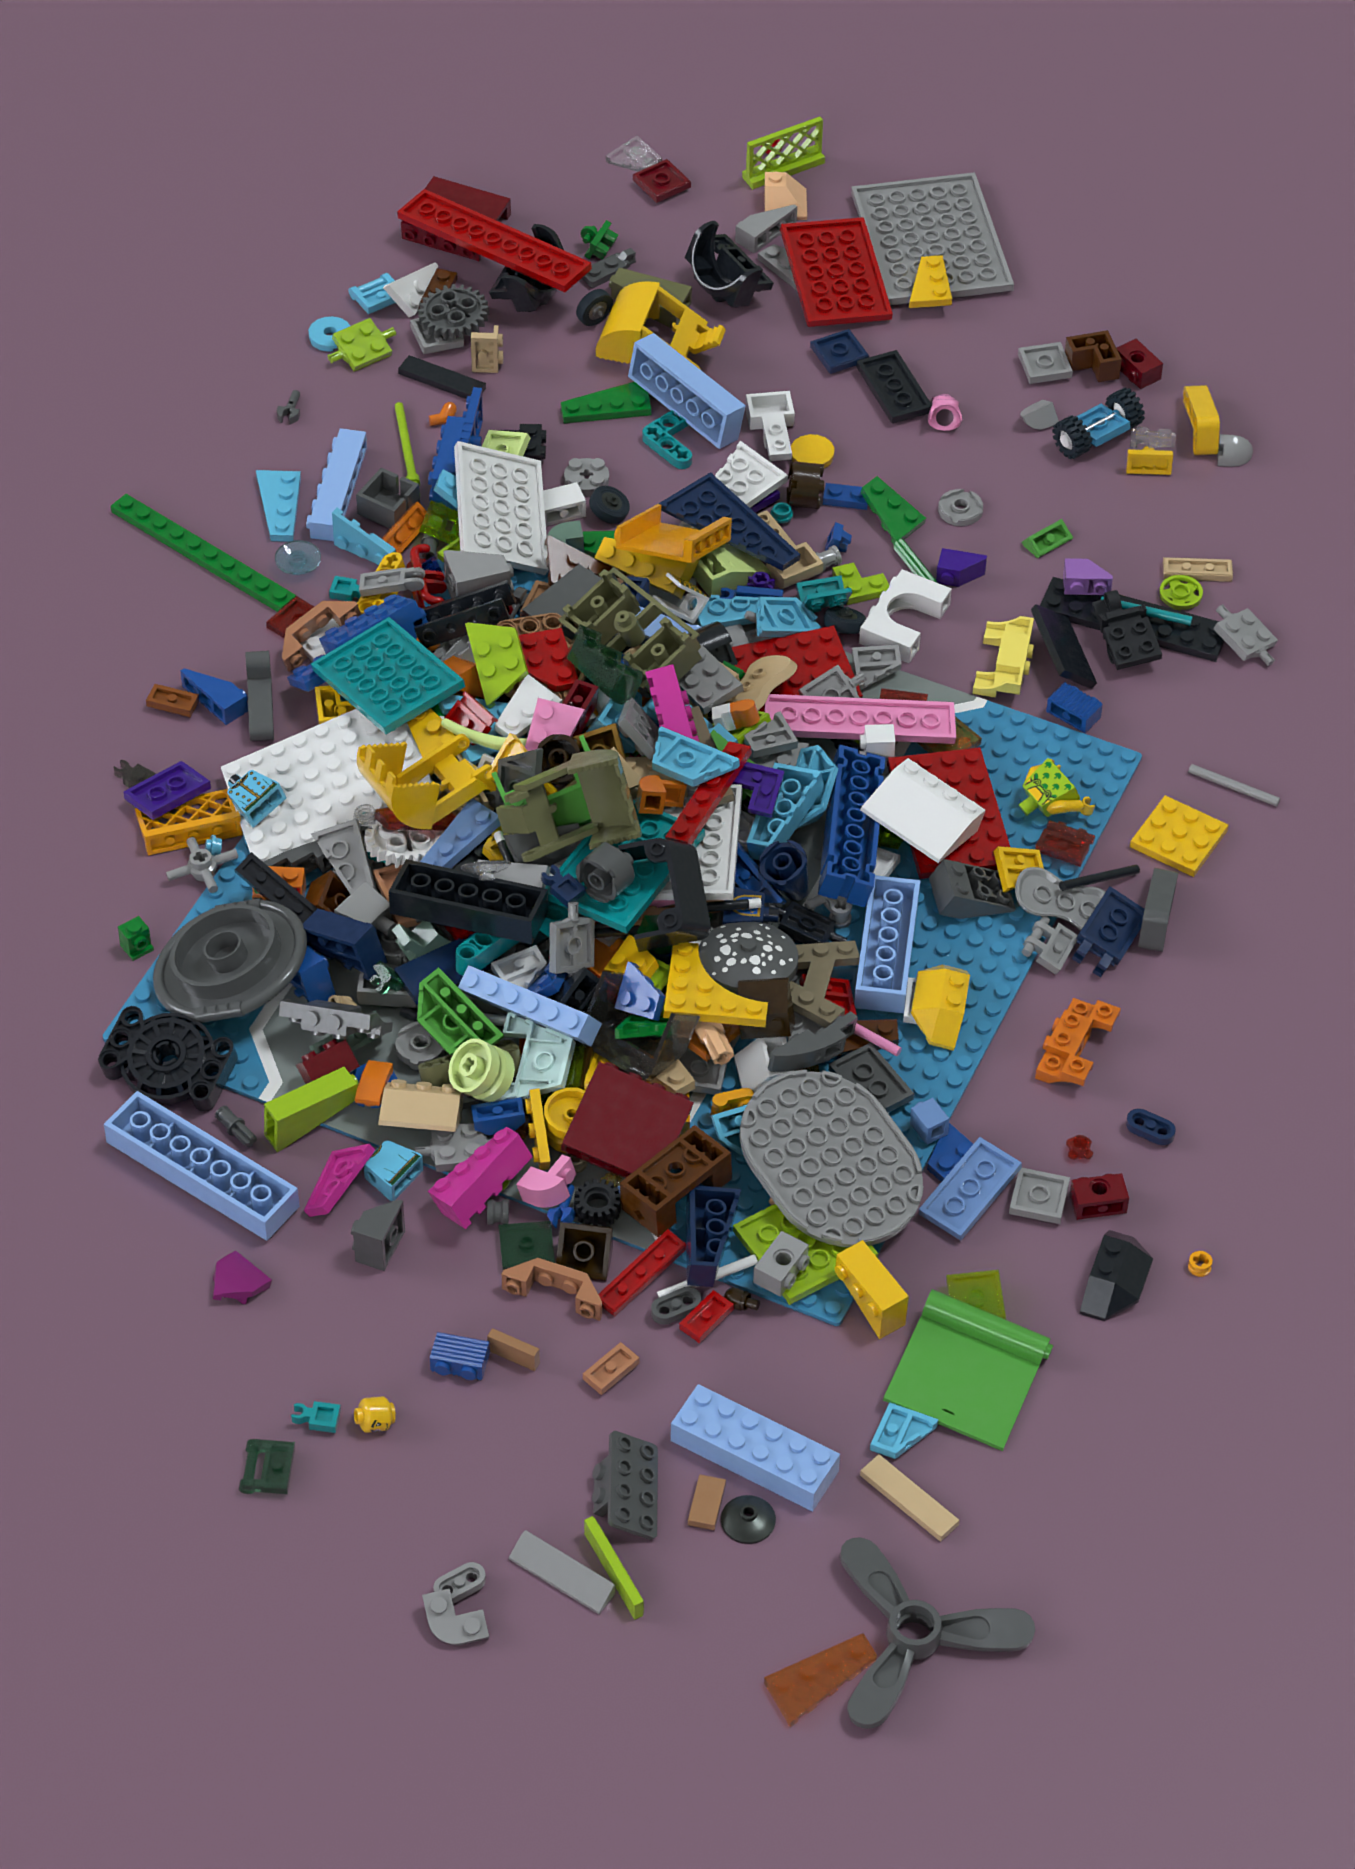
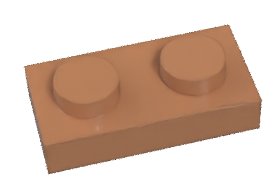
M620 1342L583 1373V1380L599 1394L603 1395L640 1364V1358Z

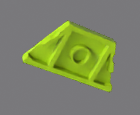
M468 622L465 625L486 706L492 708L496 705L494 702L501 695L510 692L517 682H520L529 674L518 631L513 627Z

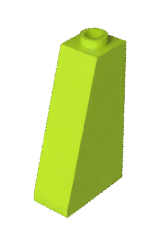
M342 1067L264 1103V1135L276 1152L283 1150L353 1103L359 1085L357 1078L354 1074L350 1075L345 1067Z

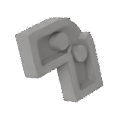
M450 1588L422 1595L430 1630L441 1641L456 1646L489 1639L483 1609L456 1616Z

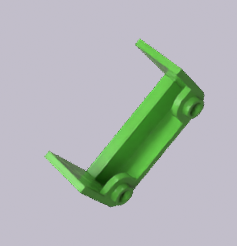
M584 735L579 736L583 751H590ZM497 772L492 773L505 806H523L527 804L526 798L513 804L505 803L504 796L514 790L505 793ZM577 773L574 774L576 784L547 796L550 804H557V809L553 813L556 826L569 823H578L579 826L592 822Z

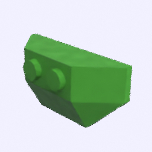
M439 967L419 983L417 1021L450 1056L454 1054L462 1043L469 1039L479 1038L491 1045H495L504 1037L503 1033Z

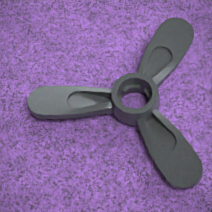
M861 1537L851 1538L841 1547L840 1561L842 1566L863 1594L888 1618L886 1636L889 1646L865 1673L848 1702L847 1711L849 1718L858 1727L872 1729L880 1726L887 1720L904 1690L913 1660L929 1657L936 1651L939 1645L974 1651L1006 1652L1025 1649L1033 1640L1035 1623L1031 1616L1023 1610L1015 1608L974 1609L940 1616L936 1609L925 1601L909 1600L896 1572L877 1545L872 1541ZM913 1622L927 1627L930 1633L923 1639L915 1640L903 1636L898 1630L902 1625Z

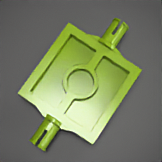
M371 318L363 320L333 333L332 340L336 344L338 351L329 354L328 360L330 363L343 359L355 372L391 356L392 349L386 342V339L396 336V331L391 327L382 332L376 327Z

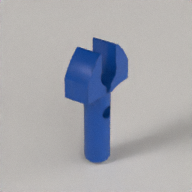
M572 1184L567 1185L570 1194L569 1198L560 1203L557 1208H550L548 1210L547 1216L555 1228H557L559 1218H561L560 1222L570 1223L575 1219L576 1213L572 1207H569L575 1189Z

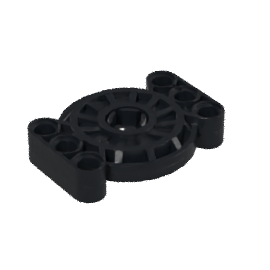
M129 1006L121 1012L99 1055L98 1062L106 1078L116 1080L123 1076L133 1093L139 1091L160 1105L175 1104L191 1098L196 1109L205 1112L215 1106L237 1062L238 1055L231 1039L219 1037L213 1041L209 1031L202 1023L196 1022V1020L190 1019L184 1014L162 1013L145 1020L140 1008ZM136 1019L138 1020L137 1022H135V1023H133V1024H129V1023H130L131 1021H133V1020H136ZM127 1041L125 1044L119 1045L120 1042ZM226 1050L229 1051L228 1053H226V1054H224V1055H220V1053L223 1052V1051H226ZM175 1055L178 1060L173 1058L170 1061L163 1062V1065H161V1061L166 1056ZM116 1062L115 1065L110 1067L108 1066L110 1063ZM213 1072H218L215 1076H209ZM207 1093L204 1098H198L201 1094Z

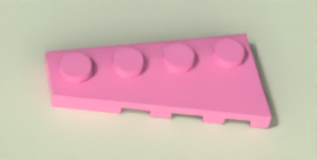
M538 698L525 748L527 751L535 750L543 739L553 734H564L572 737L577 724L586 710Z

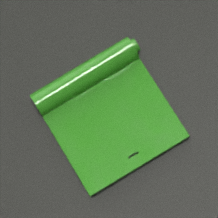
M932 1289L883 1401L936 1418L939 1425L1003 1451L1043 1358L1048 1360L1054 1345L1049 1344L1051 1338Z

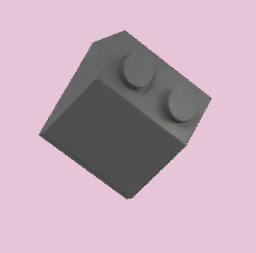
M397 1199L363 1211L360 1219L354 1221L351 1235H353L354 1239L352 1250L355 1251V1262L385 1271L405 1233L404 1205L402 1200Z

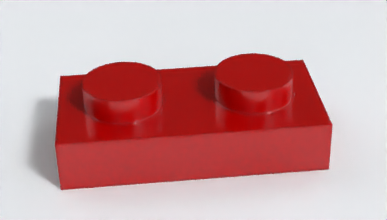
M713 1290L679 1323V1329L698 1343H701L734 1310V1304Z

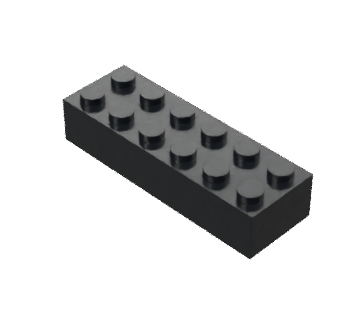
M408 859L405 860L388 891L390 914L533 944L549 912L548 889Z

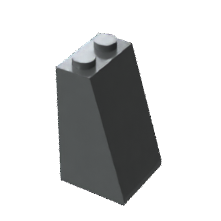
M578 564L522 609V617L547 613H557L563 616L565 614L563 608L567 604L573 606L601 578L590 569H586ZM563 625L564 635L577 644L581 639Z

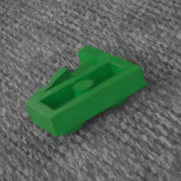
M629 1015L615 1028V1039L654 1035L666 1037L679 1027L678 1019L660 1016L659 1021L639 1015Z

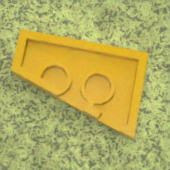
M540 1088L530 1089L529 1098L525 1099L526 1114H529L531 1122L528 1123L529 1136L534 1138L535 1147H532L533 1162H538L540 1170H549L550 1155Z

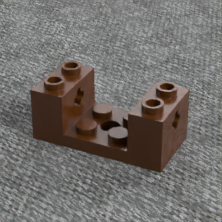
M696 1125L692 1126L620 1182L622 1210L656 1237L661 1236L667 1229L677 1223L675 1203L700 1183L704 1186L722 1188L732 1180L731 1152ZM671 1169L682 1170L680 1173L677 1174L669 1172Z

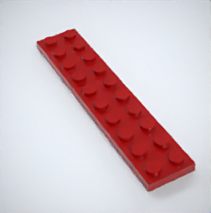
M423 189L397 211L398 219L564 293L592 270L591 262L426 189Z

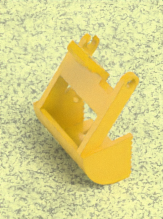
M637 282L624 287L618 293L596 345V357L604 358L605 360L609 359L610 361H620L621 363L625 362L626 364L631 363L634 342L653 333L644 324L647 318L659 319L660 305L680 320L678 325L675 322L672 323V331L675 334L669 346L699 369L698 365L687 358L688 352L697 354L720 346L726 329L722 325L714 326L713 329L707 326L708 322L660 287L659 282Z
M458 734L403 771L407 748L405 741L400 744L398 742L395 744L390 743L389 745L387 743L384 745L380 743L379 745L374 744L371 746L369 744L358 747L357 766L362 776L402 823L413 828L432 829L434 823L484 790L496 791V784L492 776L494 771L486 775V772L492 769L490 764L478 768L465 758L460 762L455 758L470 745V740L465 734ZM464 740L463 744L458 746V743ZM431 772H434L442 781L441 785L434 781L432 783L426 782L425 784L423 782L417 783ZM439 789L440 791H445V789L450 791V793L437 801Z

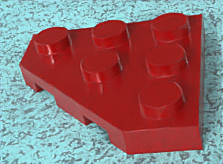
M562 628L519 635L529 675L535 680L546 684L547 688L554 692L570 690L578 677Z

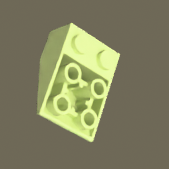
M725 543L701 557L692 576L697 578L696 580L711 598V595L721 596V588L735 590L737 585H747L748 577H752L756 572H765L771 575V572L761 560Z

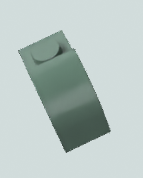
M580 520L560 523L549 531L548 535L584 553V538Z
M422 921L412 931L401 924L396 925L392 929L397 937L396 943L409 961L451 942L438 924Z

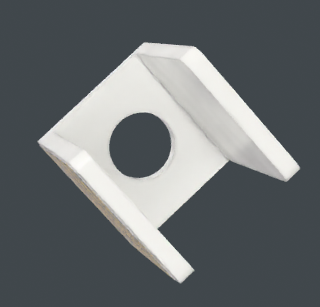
M667 572L666 576L679 588L687 591L688 594L679 607L655 595L652 597L676 616L694 624L710 598L695 585ZM697 599L696 607L690 610L691 602Z

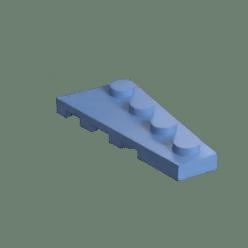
M470 799L420 862L453 868L500 826L498 815L475 799Z

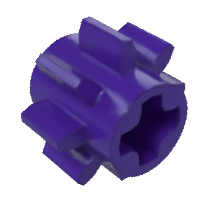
M756 572L752 577H748L747 586L773 589L775 588V579H770L768 573Z

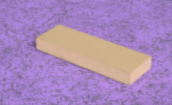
M1163 557V579L1174 575H1185L1197 581L1232 582V560Z

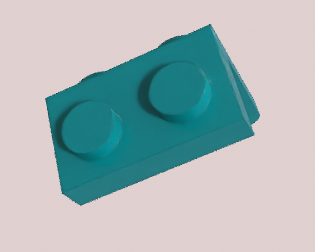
M841 575L798 582L795 585L798 599L813 613L822 610L821 608L844 607V604L847 603L852 594L851 588H844Z

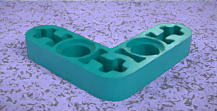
M671 410L643 428L642 440L674 467L687 469L692 464V452L676 440L673 435L689 425L686 423V419L681 416L679 418L678 414H674V411ZM672 423L674 424V426L666 427L664 426V424ZM663 445H671L672 448H671V449H664V448H662V446H663Z

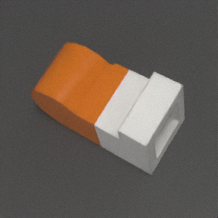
M752 699L712 707L714 726L720 723L727 731L741 727H750L760 721L759 713Z

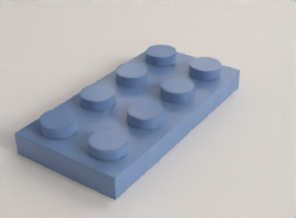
M979 1137L919 1208V1215L961 1241L1020 1171L1022 1162Z

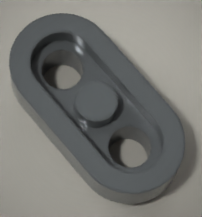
M683 1287L657 1298L651 1305L652 1319L658 1324L667 1325L685 1318L701 1302V1294L695 1288Z

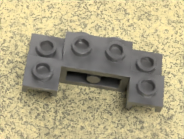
M291 999L281 1000L279 1006V1016L289 1017L288 1021L300 1023L302 1030H309L311 1035L316 1036L328 1033L333 1034L335 1039H348L349 1035L359 1032L367 1034L368 1038L380 1039L383 1035L392 1032L393 1022H383L377 1012L361 1013V1006L314 1000L302 1004L292 1002Z

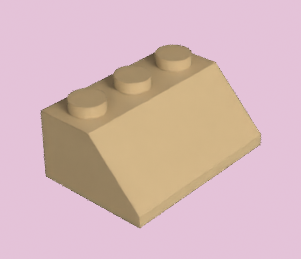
M391 1080L384 1087L378 1125L456 1132L462 1119L464 1093L454 1089L452 1084H443L442 1087L432 1086L430 1082L406 1084L405 1080Z

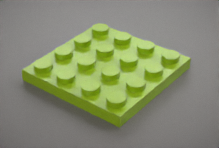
M776 1204L733 1225L734 1234L751 1255H756L758 1261L781 1231L809 1245L808 1256L810 1261L804 1271L800 1270L792 1288L786 1289L782 1294L789 1305L839 1280L835 1272L836 1256L849 1247L824 1243L803 1233L783 1215ZM872 1245L868 1246L878 1258V1252Z

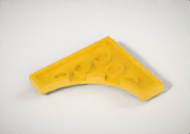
M686 942L673 945L663 1018L766 1027L768 1002L744 998L728 991L715 982L701 963L698 951L699 943Z

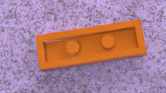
M417 501L382 539L394 547L396 552L401 554L431 521L432 517Z

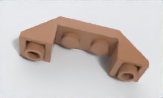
M321 601L286 628L282 660L288 672L299 667L307 659L304 648L300 643L308 640L311 634L319 628L326 626L331 619L341 627L348 618L361 615L358 604L355 601Z
M540 1258L505 1269L502 1272V1289L510 1294L527 1297L534 1281L544 1286H552L564 1290L569 1294H577L575 1298L576 1313L585 1318H593L599 1321L602 1318V1301L587 1273Z

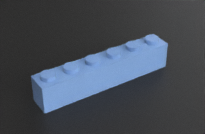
M340 428L338 436L333 438V451L328 453L327 468H324L322 472V484H318L317 499H313L312 515L307 517L306 528L310 529V538L334 541L332 512L338 507L343 511L342 516L345 517L367 450V437L364 431Z
M469 965L458 986L461 991L475 999L506 1012L514 1013L523 1019L533 1021L535 1024L552 1029L588 1046H592L602 1023L586 1013Z

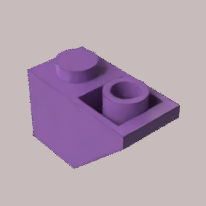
M1065 558L1063 571L1065 595H1104L1105 592L1111 591L1113 576L1089 559Z

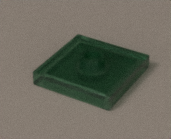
M551 1221L499 1225L502 1270L536 1258L555 1263Z

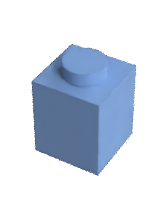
M933 1098L925 1102H919L911 1108L910 1124L926 1144L948 1135L949 1117Z

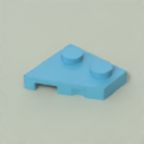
M889 1402L870 1444V1450L896 1459L935 1430L938 1426V1419Z

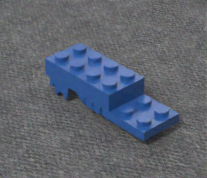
M473 387L471 396H467L466 409L468 410L463 412V417L448 416L446 425L442 424L440 436L442 440L437 442L436 452L438 455L433 457L432 463L434 471H430L428 477V485H432L429 492V501H433V511L448 513L458 511V508H455L434 491V487L443 469L456 476L454 446L457 441L482 446V437L480 436L483 424L482 388Z
M393 594L386 597L384 603L366 608L364 610L365 613L359 617L353 616L348 618L341 627L327 630L325 635L319 638L327 654L388 617L417 639L414 627L428 621L425 611L418 607L416 600ZM320 655V656L314 658V659H313V662L316 661L317 659L321 658V657L324 656V655ZM311 664L293 670V674L287 677L291 686L307 692L325 683L313 671Z

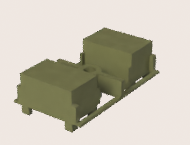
M615 567L609 572L604 569L599 574L601 580L573 606L567 604L563 608L565 614L558 620L597 651L604 663L607 665L609 663L613 664L641 688H646L650 694V686L645 672L673 664L679 681L702 659L698 652L701 646L697 640L700 634ZM616 576L651 603L641 611L636 597L625 584L621 585ZM662 612L692 634L690 637L686 632L682 633L673 626L667 617H664L659 622L662 627L634 654L627 652L623 656V662L627 669L614 659L627 646L636 647L640 645L645 639L644 630Z

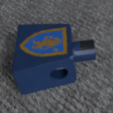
M734 887L733 900L761 898V908L724 911L723 925L737 922L778 923L779 908L765 907V894L763 892Z

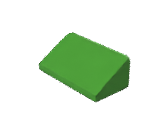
M1060 519L1029 536L1021 543L1035 557L1039 558L1073 539V536L1063 519Z

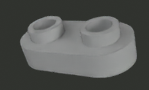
M475 1562L463 1564L439 1577L434 1583V1592L450 1588L454 1604L477 1592L485 1585V1570L480 1564ZM474 1578L476 1581L469 1582L468 1579Z

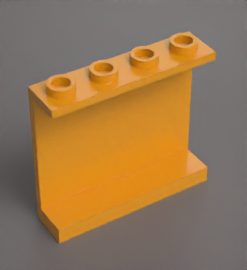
M656 504L617 526L614 533L616 549L693 563L731 540L732 518L722 517L705 528L698 530L662 523L661 505Z

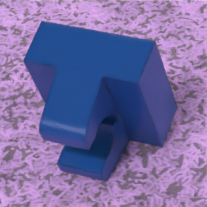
M834 523L827 537L825 551L833 545L839 549V552L847 551L852 535L843 530L844 525Z

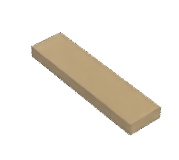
M880 1454L860 1470L862 1478L940 1542L959 1526L960 1520Z

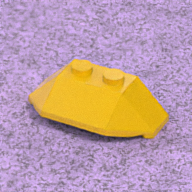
M942 964L918 971L911 1014L920 1030L925 1034L929 1045L952 1051L955 1049L965 1012L970 974L966 970Z

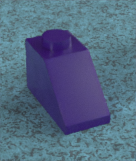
M942 548L937 566L936 583L959 587L985 575L987 555Z

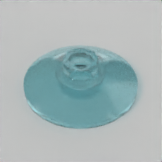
M303 540L287 542L280 546L275 553L277 567L281 571L292 575L309 573L316 569L321 561L319 549L314 544Z

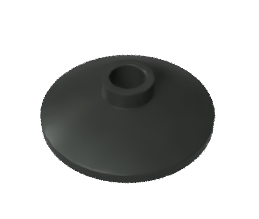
M743 1495L732 1499L725 1505L721 1514V1525L724 1532L734 1541L743 1544H754L765 1540L771 1535L776 1524V1515L772 1506L764 1499L753 1495ZM750 1513V1514H753V1515H752V1516H746V1515H744V1514Z

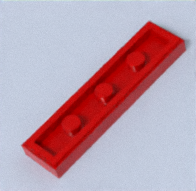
M667 1229L598 1294L602 1301V1307L615 1317L686 1250V1243Z

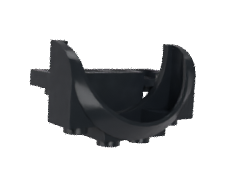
M716 221L703 224L694 233L685 259L693 268L694 278L715 301H727L728 305L735 308L749 306L755 291L760 292L772 289L774 282L763 272L759 265H756L726 234L716 235L719 226Z
M534 224L531 229L535 238L564 250L554 230L541 224ZM505 266L489 294L492 299H511L517 312H533L537 310L538 306L547 305L557 289Z

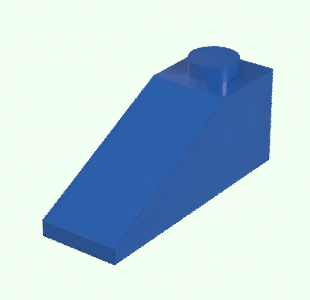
M185 668L180 670L182 687L188 692L199 694V702L225 725L248 712V696L246 692L236 687L232 682Z

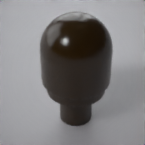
M731 1287L724 1294V1298L734 1304V1309L739 1311H746L748 1308L756 1311L759 1309L760 1300L751 1298V1293H748L746 1290Z

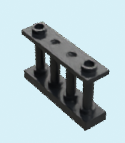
M508 580L422 608L426 613L428 622L415 626L414 630L419 642L424 647L428 648L468 635L465 623L497 625L500 621L511 619L506 607L515 604L516 599Z

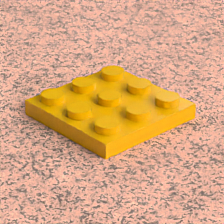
M1165 795L1130 841V848L1194 877L1227 833L1229 825Z

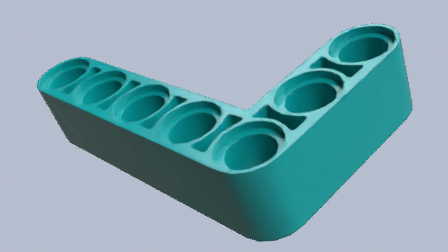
M548 900L549 912L540 931L550 938V923L567 918L568 910ZM477 932L457 947L456 972L463 976L468 965L482 970L520 941Z

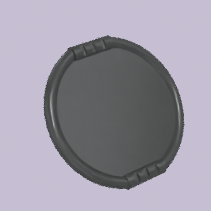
M262 898L216 905L215 908L198 915L180 928L162 949L153 973V986L159 1002L170 1013L184 1014L188 1018L200 1023L245 1016V1014L263 1006L286 988L299 971L307 950V935L303 923L291 909L276 902L262 900Z

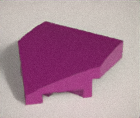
M234 1251L216 1262L213 1276V1300L221 1301L222 1297L237 1299L241 1304H246L248 1297H253L269 1289L272 1279L240 1253Z

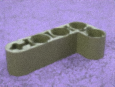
M512 1040L498 1041L494 1046L509 1052L514 1061V1077H516L521 1060L519 1046ZM453 1055L421 1063L418 1066L421 1082H430L432 1086L442 1087L443 1084H451L448 1070Z

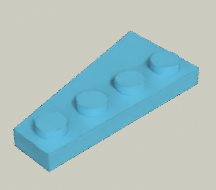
M256 470V478L270 540L293 542L301 471Z

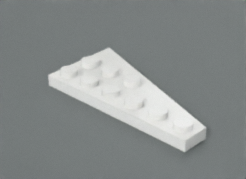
M741 441L737 444L735 452L727 458V463L724 467L720 468L715 475L749 508L788 482V475ZM683 521L679 524L682 527L697 529Z

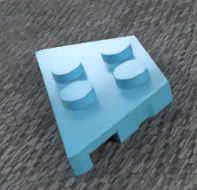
M760 597L756 602L758 637H786L822 628L815 621L817 616L808 610L797 597Z
M662 726L658 730V741H656L655 754H653L652 770L694 787L740 766V761L737 757Z

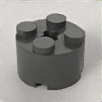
M603 842L577 865L576 876L580 883L583 882L587 887L586 893L599 902L607 903L618 897L633 883L635 874L632 864L634 861L627 852H622L609 843Z

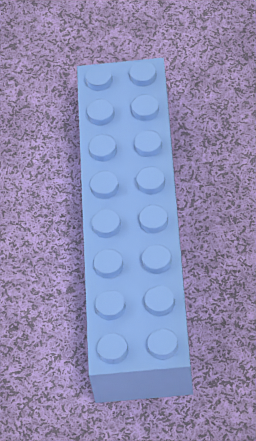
M136 1091L104 1123L106 1142L266 1241L300 1207L297 1187L139 1091Z

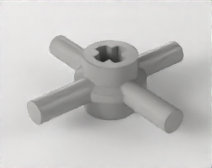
M190 837L186 841L191 851L189 861L185 866L167 871L168 881L192 874L196 880L205 882L210 893H215L218 887L213 876L217 865L237 859V851L233 849L213 856L207 849H200L196 839Z

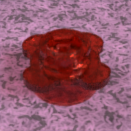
M1083 1135L1069 1138L1066 1142V1145L1069 1147L1068 1157L1072 1160L1077 1158L1091 1159L1093 1157V1151L1090 1149L1092 1141Z

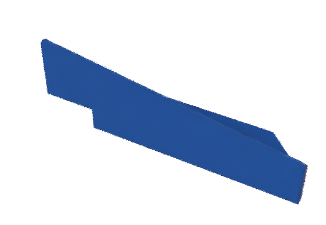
M738 841L735 874L737 885L743 889L763 892L765 894V903L783 905L787 903L780 892L762 877L759 871L760 867Z

